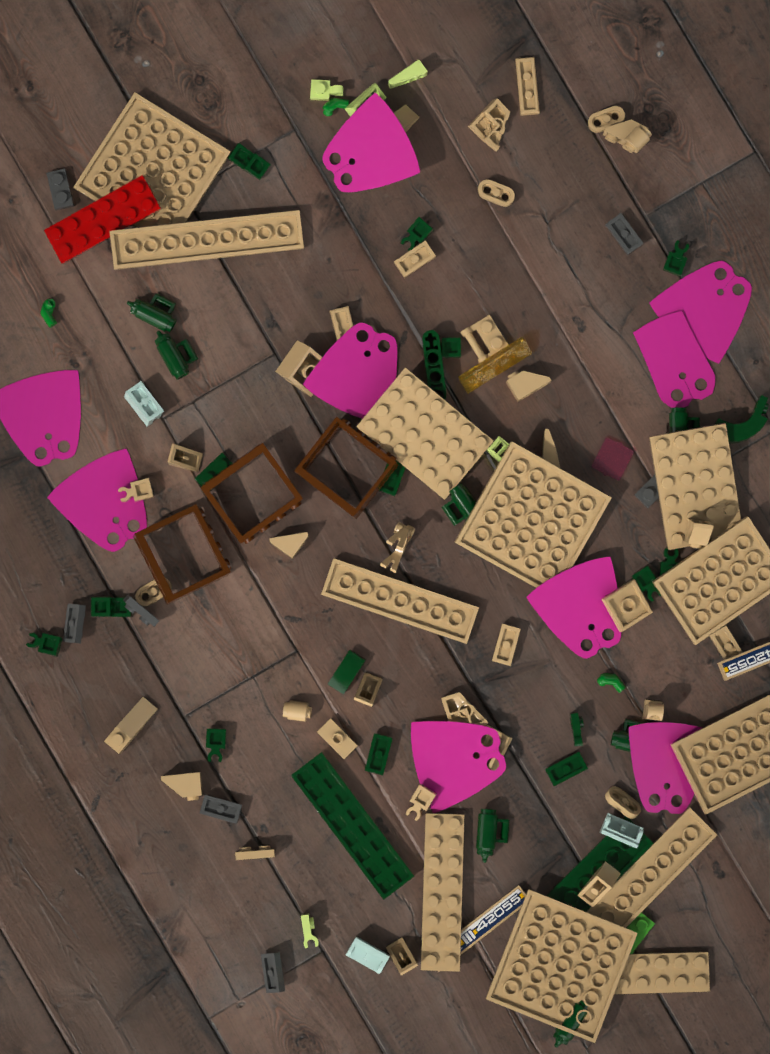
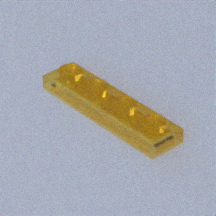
M521 337L461 374L458 378L464 390L469 394L530 356L532 352L526 340Z

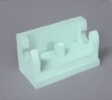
M141 381L125 392L124 398L147 427L156 418L159 419L164 410Z
M607 813L600 833L637 848L644 828Z
M357 936L346 953V956L378 974L381 973L390 957L389 954Z

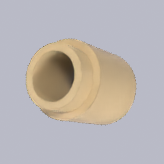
M644 125L635 127L623 140L625 149L630 153H638L650 140L651 132Z
M291 700L284 703L283 717H287L288 720L306 722L307 718H311L312 707H309V703Z

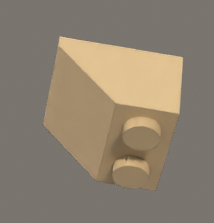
M297 340L275 372L312 397L313 393L303 383L322 359V356L311 347Z

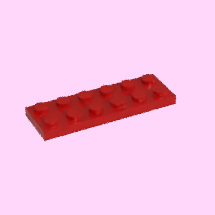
M141 175L46 228L44 232L61 264H64L109 239L110 231L127 229L161 210V207L144 175Z

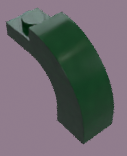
M763 395L758 397L750 418L744 423L732 424L719 418L715 421V424L726 423L729 444L746 441L764 427L768 418L761 416V414L765 415L769 404L766 403L768 397Z

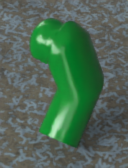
M332 98L323 105V114L325 116H332L333 110L336 108L345 109L349 105V100Z
M51 298L43 302L40 311L42 318L49 328L57 324L52 316L56 303Z
M603 673L597 679L600 686L613 685L618 693L626 688L616 674Z

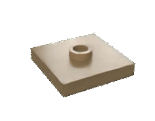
M635 579L630 580L601 599L619 632L625 631L653 613Z

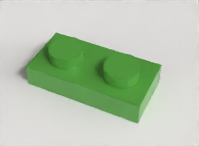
M640 913L626 927L638 933L630 954L634 952L655 924L643 913Z

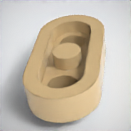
M612 106L596 112L589 117L588 127L594 133L603 132L606 127L622 123L625 118V112L619 106ZM616 114L618 119L613 120L611 116ZM599 121L601 125L595 126L594 122Z
M483 180L478 186V194L482 199L503 207L510 206L514 201V191L507 186L492 180ZM490 188L491 192L485 193L484 189ZM507 195L508 200H503L501 196Z
M165 578L170 589H172L171 582ZM155 580L138 589L135 595L137 603L141 606H150L163 598ZM145 593L149 595V599L146 601L142 599Z
M612 786L606 792L605 798L607 802L627 818L634 819L640 814V804L621 788Z

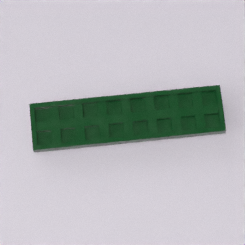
M322 752L291 775L383 900L415 877Z

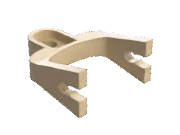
M401 522L397 523L394 529L395 534L386 543L392 546L396 540H399L395 551L381 562L380 566L386 568L389 563H393L390 571L396 573L406 546L415 532L414 527L406 526Z

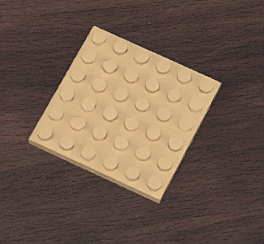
M134 92L74 185V189L93 201H97L144 175L161 210L133 226L142 228L187 223L231 152Z
M511 441L454 542L537 588L557 574L573 567L610 502L611 497Z
M528 889L485 999L595 1043L638 933ZM582 1000L588 1008L587 1010H580L576 1015V1020L580 1024L578 1029L574 1031L562 1026L564 1020L572 1016L575 1003L579 1004ZM581 1012H587L581 1023L578 1020V1015Z

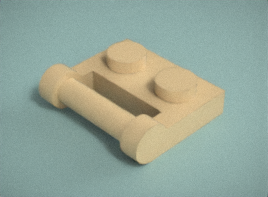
M490 315L460 332L463 338L466 337L479 358L478 362L480 365L509 348L508 343ZM474 331H477L489 350L488 354H484L472 334Z

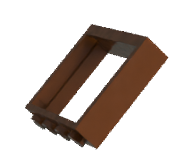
M336 416L294 471L357 519L398 467L395 461L397 458L390 452L385 454L380 450L382 446L374 440L369 442L365 439L367 435L361 430L357 429L355 431L350 427L352 424L345 418L339 419ZM339 428L343 429L389 465L356 508L307 472L308 468Z
M262 442L200 486L203 493L240 544L243 542L247 544L255 538V533L266 531L270 527L269 523L273 520L277 522L286 516L284 512L290 508L294 510L302 504L300 501L303 499ZM263 453L291 491L294 498L241 535L210 490Z
M197 504L133 535L167 605L231 573V565L227 558H223L221 554L223 549L218 541L215 542L212 536L214 531L210 524H206L204 520L206 518L205 513L201 507L198 508ZM193 513L222 571L173 594L144 536Z

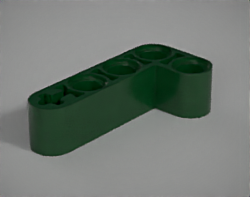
M428 330L422 336L427 386L435 392L442 393L443 399L446 400L440 338L436 331ZM428 336L436 339L433 341V349H430V343L426 341ZM435 354L439 360L436 363H430L428 356ZM438 373L441 379L438 382H433L430 379L431 374Z

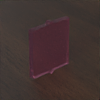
M606 437L591 467L602 472L604 476L608 475L620 481L634 451L623 446L621 442L617 443Z

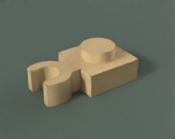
M149 478L131 482L130 489L126 487L118 489V492L125 491L127 493L125 498L120 499L121 502H127L131 497H134L135 502L154 497Z
M420 784L410 802L414 803V806H411L406 811V815H409L411 811H416L417 816L415 820L420 819L422 816L421 809L427 811L437 793Z

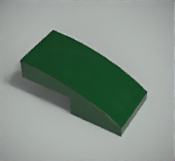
M240 143L236 145L228 157L229 161L258 180L262 178L271 165Z
M91 597V617H132V613L124 607L126 605L123 601L124 598Z
M349 650L328 682V685L344 695L366 659Z

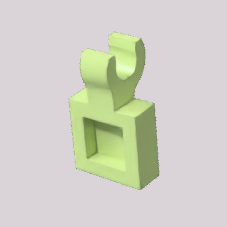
M311 79L310 99L329 101L330 95L343 96L344 88L341 85L331 86L330 80Z
M309 913L301 914L304 947L308 948L307 942L311 939L315 941V947H317L319 941L312 934V929H315L314 918L310 917Z

